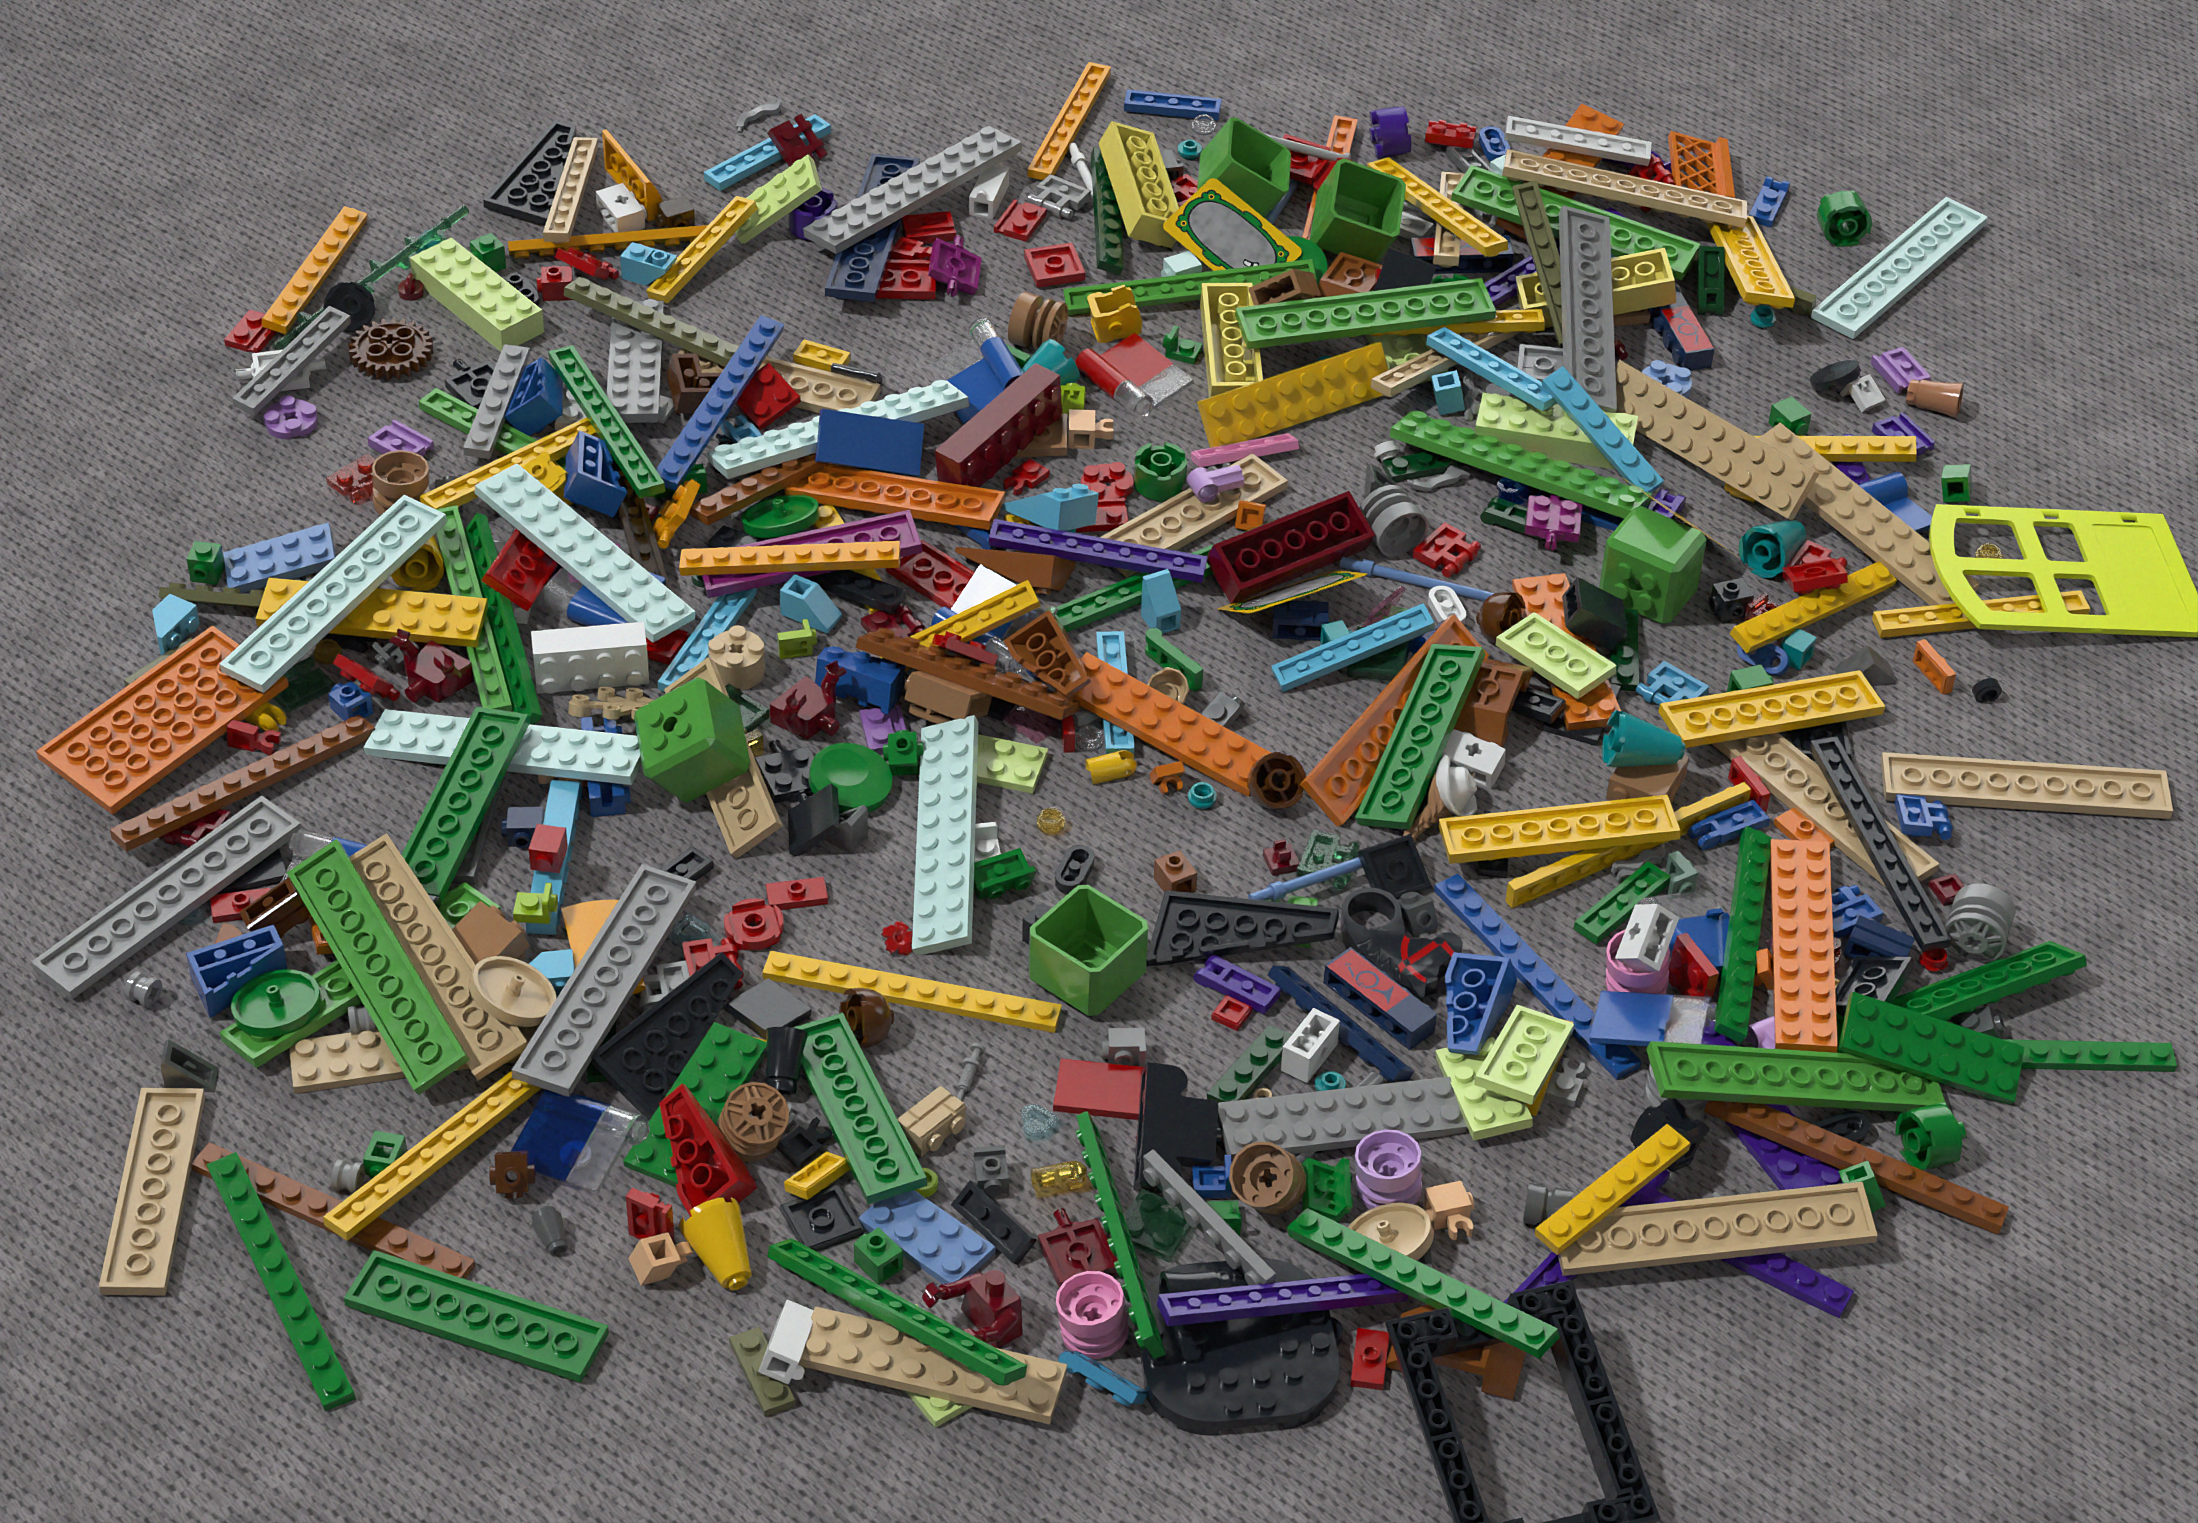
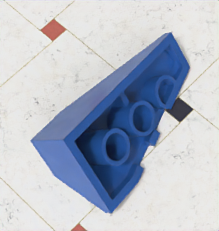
M1453 952L1445 974V984L1447 987L1446 1006L1448 1012L1447 1044L1449 1052L1478 1055L1509 1005L1517 983L1510 957Z

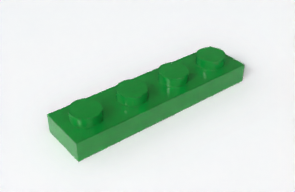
M1649 861L1646 862L1574 922L1573 929L1597 945L1631 916L1635 905L1646 904L1670 884L1671 876Z

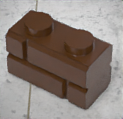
M289 877L240 911L247 928L251 932L274 925L280 939L297 924L306 922L311 915Z

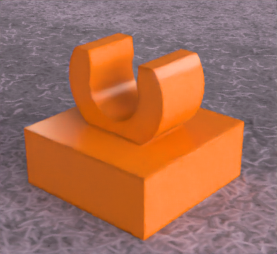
M1240 500L1235 528L1250 530L1263 525L1267 505Z
M1182 761L1154 767L1149 776L1152 784L1160 783V792L1167 794V782L1173 783L1177 791L1182 789L1183 783L1180 777L1185 770Z
M1768 948L1756 951L1757 961L1753 986H1759L1764 983L1767 990H1773V956Z

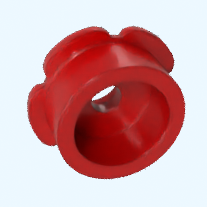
M1944 948L1922 952V955L1919 956V963L1931 972H1937L1939 969L1945 970L1948 966L1947 952Z

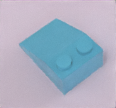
M1073 484L1071 488H1055L1053 492L1003 503L1001 509L1045 528L1067 531L1096 524L1099 493L1089 490L1087 485Z

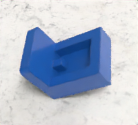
M1231 1155L1224 1156V1166H1192L1193 1190L1201 1198H1231L1232 1187L1229 1180L1230 1166L1232 1164Z

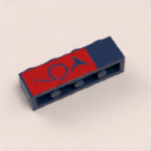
M1502 235L1503 238L1508 240V250L1499 252L1498 255L1492 257L1483 255L1461 239L1458 266L1445 268L1433 264L1435 237L1411 238L1409 256L1436 265L1434 274L1504 272L1511 268L1514 253L1509 235Z
M1675 287L1677 303L1648 308L1650 317L1654 322L1655 331L1660 332L1662 335L1665 348L1670 349L1675 364L1690 371L1710 368L1713 361L1714 347L1678 287Z
M1349 947L1325 964L1323 983L1409 1051L1435 1033L1437 1013L1430 1006L1425 1005L1413 996L1408 989L1403 988L1391 979L1386 972L1381 971L1370 963L1364 955Z

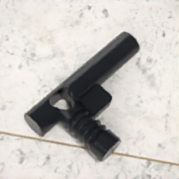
M837 363L831 365L832 373L866 379L877 384H881L883 381L879 372Z

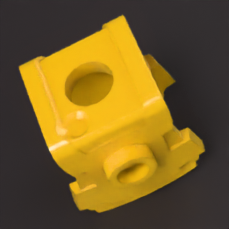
M1125 285L1112 288V292L1106 294L1096 292L1087 297L1091 312V325L1097 342L1107 343L1113 341V339H1125L1133 333L1141 334L1142 319L1130 287L1127 288Z
M546 449L522 467L568 506L573 504L567 498H564V487L567 482L566 475L569 473L558 465Z

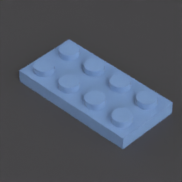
M329 522L223 552L228 588L240 589V594L266 587L268 578L290 580L321 571L336 557L333 533Z
M915 1190L878 1201L858 1218L862 1227L868 1232H872L879 1227L903 1250L905 1258L942 1284L955 1282L972 1275L995 1254V1246Z

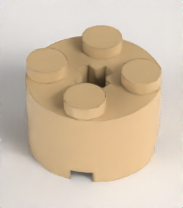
M737 625L731 627L728 631L718 634L709 641V658L715 662L726 689L740 688V690H746L762 681L765 673L764 642L759 636L746 631L743 626Z

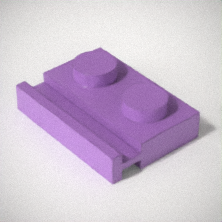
M1904 347L1883 352L1879 357L1876 355L1872 356L1871 365L1898 394L1903 389L1908 390L1911 379L1918 381L1931 380V376Z
M395 419L392 421V425H386L368 437V446L382 454L390 451L404 450L414 452L423 457L426 455L425 451L434 449L433 440Z
M896 705V709H892L888 715L882 713L881 708L859 710L867 747L879 755L883 754V744H888V734L899 730H906L900 705Z

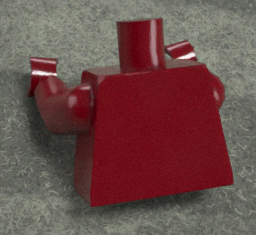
M398 628L397 636L391 637L390 643L397 645L403 653L409 685L405 689V695L411 702L415 703L425 695L439 703L474 681L472 662L431 640L418 654L417 648L409 639L410 632Z
M837 660L826 665L825 668L828 672L821 682V688L809 677L805 676L770 703V723L806 739H810L820 730L829 736H833L840 726V723L835 720L836 685L839 677L847 673L844 667L839 668Z
M990 1270L985 1274L975 1273L955 1282L941 1284L939 1287L934 1282H931L925 1288L922 1299L928 1308L936 1305L939 1299L948 1300L964 1295L961 1310L979 1331H974L971 1328L963 1329V1331L987 1344L990 1343L995 1348L999 1349L1023 1335L1021 1299L1005 1281L1004 1273L999 1270Z

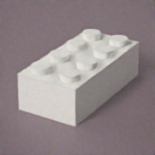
M644 622L531 631L537 694L649 684Z

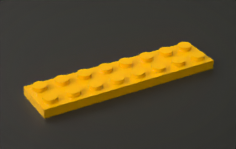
M1747 216L1745 228H1729L1724 223L1715 221L1714 223H1706L1717 247H1724V262L1743 301L1755 306L1768 304L1777 309H1783L1784 307L1793 308L1795 297L1753 216Z
M1376 342L1197 401L1210 448L1248 441L1383 396L1380 392L1371 388V379L1389 370L1381 342Z
M268 578L256 616L257 626H261L309 581ZM376 588L329 633L391 639L392 636H397V629L399 628L410 632L409 639L415 642L428 643L432 640L437 644L477 647L488 609L487 598Z
M1858 670L1660 703L1658 712L1671 733L1680 736L1682 743H1685V748L1883 715L1885 705L1862 672Z
M1668 795L1439 819V829L1449 864L1680 839V828Z

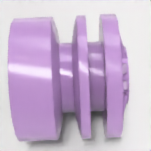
M1385 1129L1367 1135L1357 1145L1355 1153L1356 1191L1360 1201L1366 1208L1371 1210L1390 1203H1409L1415 1205L1420 1199L1422 1192L1421 1150L1418 1142L1410 1135L1398 1130Z

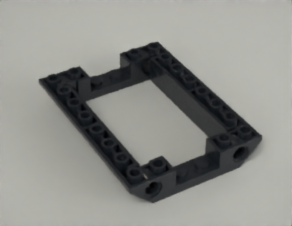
M1572 1280L1510 1293L1506 1304L1558 1329L1560 1338L1550 1349L1605 1496L1603 1499L1586 1502L1580 1514L1542 1523L1659 1522L1661 1519ZM1448 1307L1386 1321L1385 1325L1453 1523H1490L1433 1358L1498 1344L1504 1341L1452 1317ZM1522 1517L1503 1523H1524Z

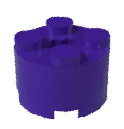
M1404 106L1369 111L1370 122L1373 125V128H1369L1371 142H1376L1374 150L1377 158L1403 155L1411 152V135H1408L1407 127L1409 119Z
M821 187L822 190L788 213L789 231L792 235L809 240L804 237L803 228L812 224L815 220L830 215L833 210L837 209V200H835L832 191Z

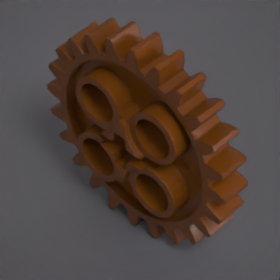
M383 318L380 324L372 321V327L363 325V331L356 330V337H351V343L348 344L350 361L353 362V367H358L359 373L366 371L367 377L376 374V379L378 380L382 376H386V379L390 380L394 375L397 379H401V374L410 377V371L412 370L419 373V366L427 367V361H431V354H434L432 336H429V330H424L423 325L416 326L415 321L406 324L405 318L400 322H396L395 318H392L391 322H387Z

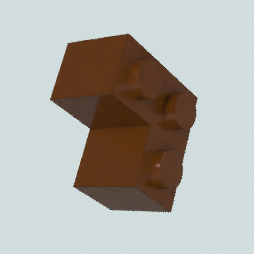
M697 354L671 355L667 379L676 414L695 413L721 374L702 373Z

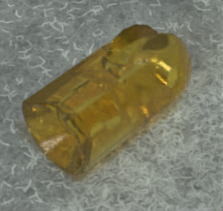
M1072 1160L1032 1168L1031 1182L1035 1189L1036 1197L1039 1198L1081 1189L1087 1182V1177L1085 1176L1087 1172L1086 1166L1080 1161Z

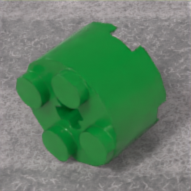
M1839 191L1827 194L1820 200V206L1817 211L1818 224L1826 240L1835 244L1836 247L1856 246L1866 233L1869 234L1871 232L1873 224L1871 215L1857 192Z
M1164 442V446L1153 447L1152 443H1148L1137 451L1134 469V488L1144 497L1156 500L1159 503H1163L1183 492L1181 489L1183 484H1186L1187 460L1184 450L1177 445Z
M1943 1102L1901 1113L1896 1121L1895 1135H1901L1905 1150L1900 1151L1906 1162L1918 1169L1930 1170L1959 1162L1962 1140L1966 1138V1130L1964 1124L1956 1120L1946 1103Z

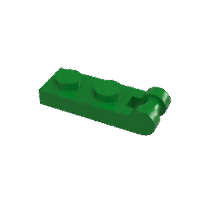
M1158 628L1148 629L1145 637L1147 642L1145 654L1163 669L1169 667L1180 670L1187 678L1189 689L1193 692L1202 688L1203 668L1182 653L1179 648L1162 637L1161 630Z

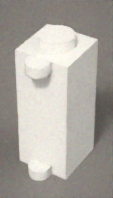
M1002 162L980 174L969 196V215L988 219L994 218L1009 186V167L1002 166Z
M788 1299L786 1300L772 1332L758 1370L759 1373L789 1384L791 1378L795 1380L803 1378L805 1370L798 1363L813 1324L811 1316L814 1310Z

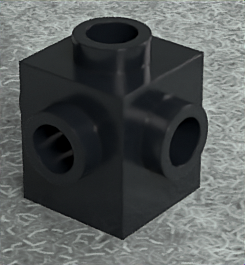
M1738 578L1713 584L1708 603L1711 611L1715 612L1722 622L1751 615L1754 594L1745 580Z

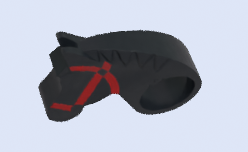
M1361 888L1350 893L1343 901L1340 930L1346 949L1351 947L1359 954L1364 955L1370 963L1381 971L1386 972L1391 979L1403 988L1408 989L1422 1003H1424L1425 996L1435 994L1437 982L1446 974L1453 952L1462 953L1463 942L1461 938L1452 932L1441 933L1434 939L1407 938L1399 902L1392 894L1382 889ZM1362 911H1374L1386 916L1390 922L1382 926L1381 929L1378 927L1370 928L1369 930L1367 927L1354 922L1351 916Z

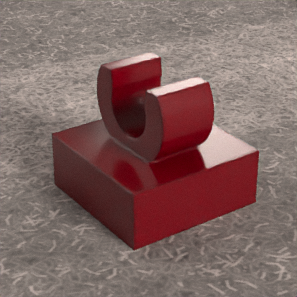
M1285 839L1274 841L1272 848L1263 849V857L1272 876L1300 870V863L1291 844H1286Z

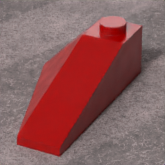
M685 1084L678 1086L659 1103L666 1138L670 1139L673 1154L670 1157L671 1164L676 1169L678 1184H676L677 1194L690 1217L692 1216L690 1210L706 1201L724 1197L725 1202L732 1203L731 1198H734L739 1204L758 1188L743 1161Z

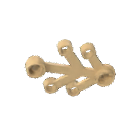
M599 687L597 699L608 702L589 701V697L586 695H573L572 700L569 701L568 713L576 717H587L591 715V709H603V717L606 719H619L621 716L630 713L631 718L634 719L635 711L653 701V699L644 697L643 690L639 688H627L625 699L616 696L614 688Z

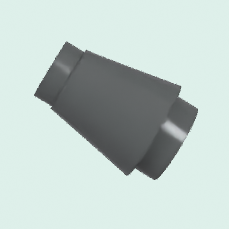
M553 1206L537 1210L532 1215V1228L550 1255L553 1256L565 1252L568 1249L562 1214L556 1211V1208Z

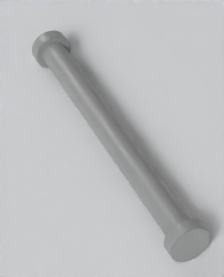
M1265 134L1287 147L1290 151L1324 160L1329 159V161H1337V158L1341 157L1351 159L1350 153L1340 154Z

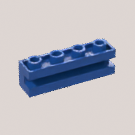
M592 717L581 718L582 730L623 734L622 726H616L615 719L604 718V726L593 727ZM587 780L591 817L626 814L625 804L631 803L629 786H623V784Z

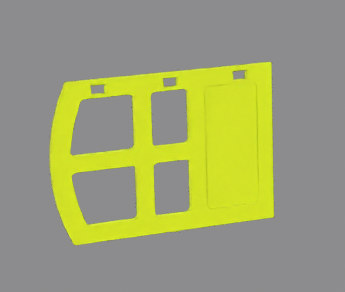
M1936 504L1930 522L1929 533L1930 550L1935 569L1952 600L1978 629L2198 637V593L2163 514ZM1966 514H1978V516H1966ZM2045 517H2056L2057 519H2045ZM2123 520L2135 521V523L2123 522ZM1955 523L2010 526L2024 560L1957 556L1954 548ZM2034 526L2070 528L2085 562L2048 560ZM1964 575L2028 577L2033 581L2045 613L1992 611L1978 597ZM2054 578L2091 580L2094 583L2106 615L2069 613Z

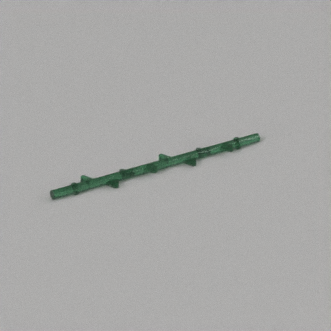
M462 205L447 217L441 218L439 223L420 237H405L406 247L387 261L381 262L371 259L369 261L371 272L357 283L366 287L372 294L375 291L373 283L393 268L399 267L409 270L411 268L409 257L431 240L444 241L446 239L444 231L451 229L453 224L469 213V209ZM323 307L313 315L303 312L297 313L299 325L295 328L292 327L290 332L273 343V349L276 351L283 350L324 311Z

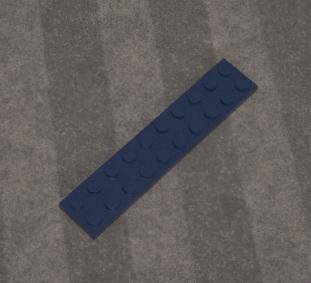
M872 153L856 198L903 174L908 169L919 165L920 158ZM902 218L836 254L825 286L826 297L875 302Z

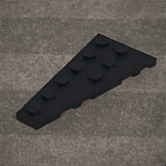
M554 120L483 199L484 208L545 226L573 138L577 134L576 126Z
M1165 890L1148 949L1146 966H1160L1207 959L1212 955L1220 957L1334 939L1339 911L1338 908Z
M723 952L719 953L593 1052L590 1063L650 1121L659 1107V1103L665 1098L708 1033L743 972Z

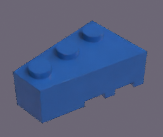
M540 357L523 369L504 416L517 430L528 436L535 432L540 433L547 424L562 416L563 380L543 357Z
M579 430L566 454L565 470L569 474L566 475L567 482L564 487V498H567L574 504H581L614 517L627 491L625 487H620L619 485L620 475L612 469L613 459L604 440Z
M825 647L817 657L815 683L821 688V682L828 672L825 666L837 660L839 668L844 667L847 673L839 677L836 685V696L843 699L846 698V695L858 698V704L865 707L868 706V703L880 706L881 712L888 715L903 693L906 665L886 658L873 657L866 652L852 653L843 651L840 647Z
M274 925L186 953L191 979L209 1018L229 1007L235 993L249 980L270 971L287 969L284 946Z

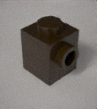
M685 196L657 203L658 214L655 215V221L659 229L695 226V211Z

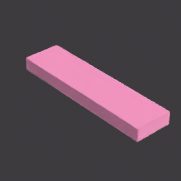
M1287 433L1195 450L1191 452V459L1198 467H1205L1241 460L1252 453L1259 457L1299 449V443L1295 437Z

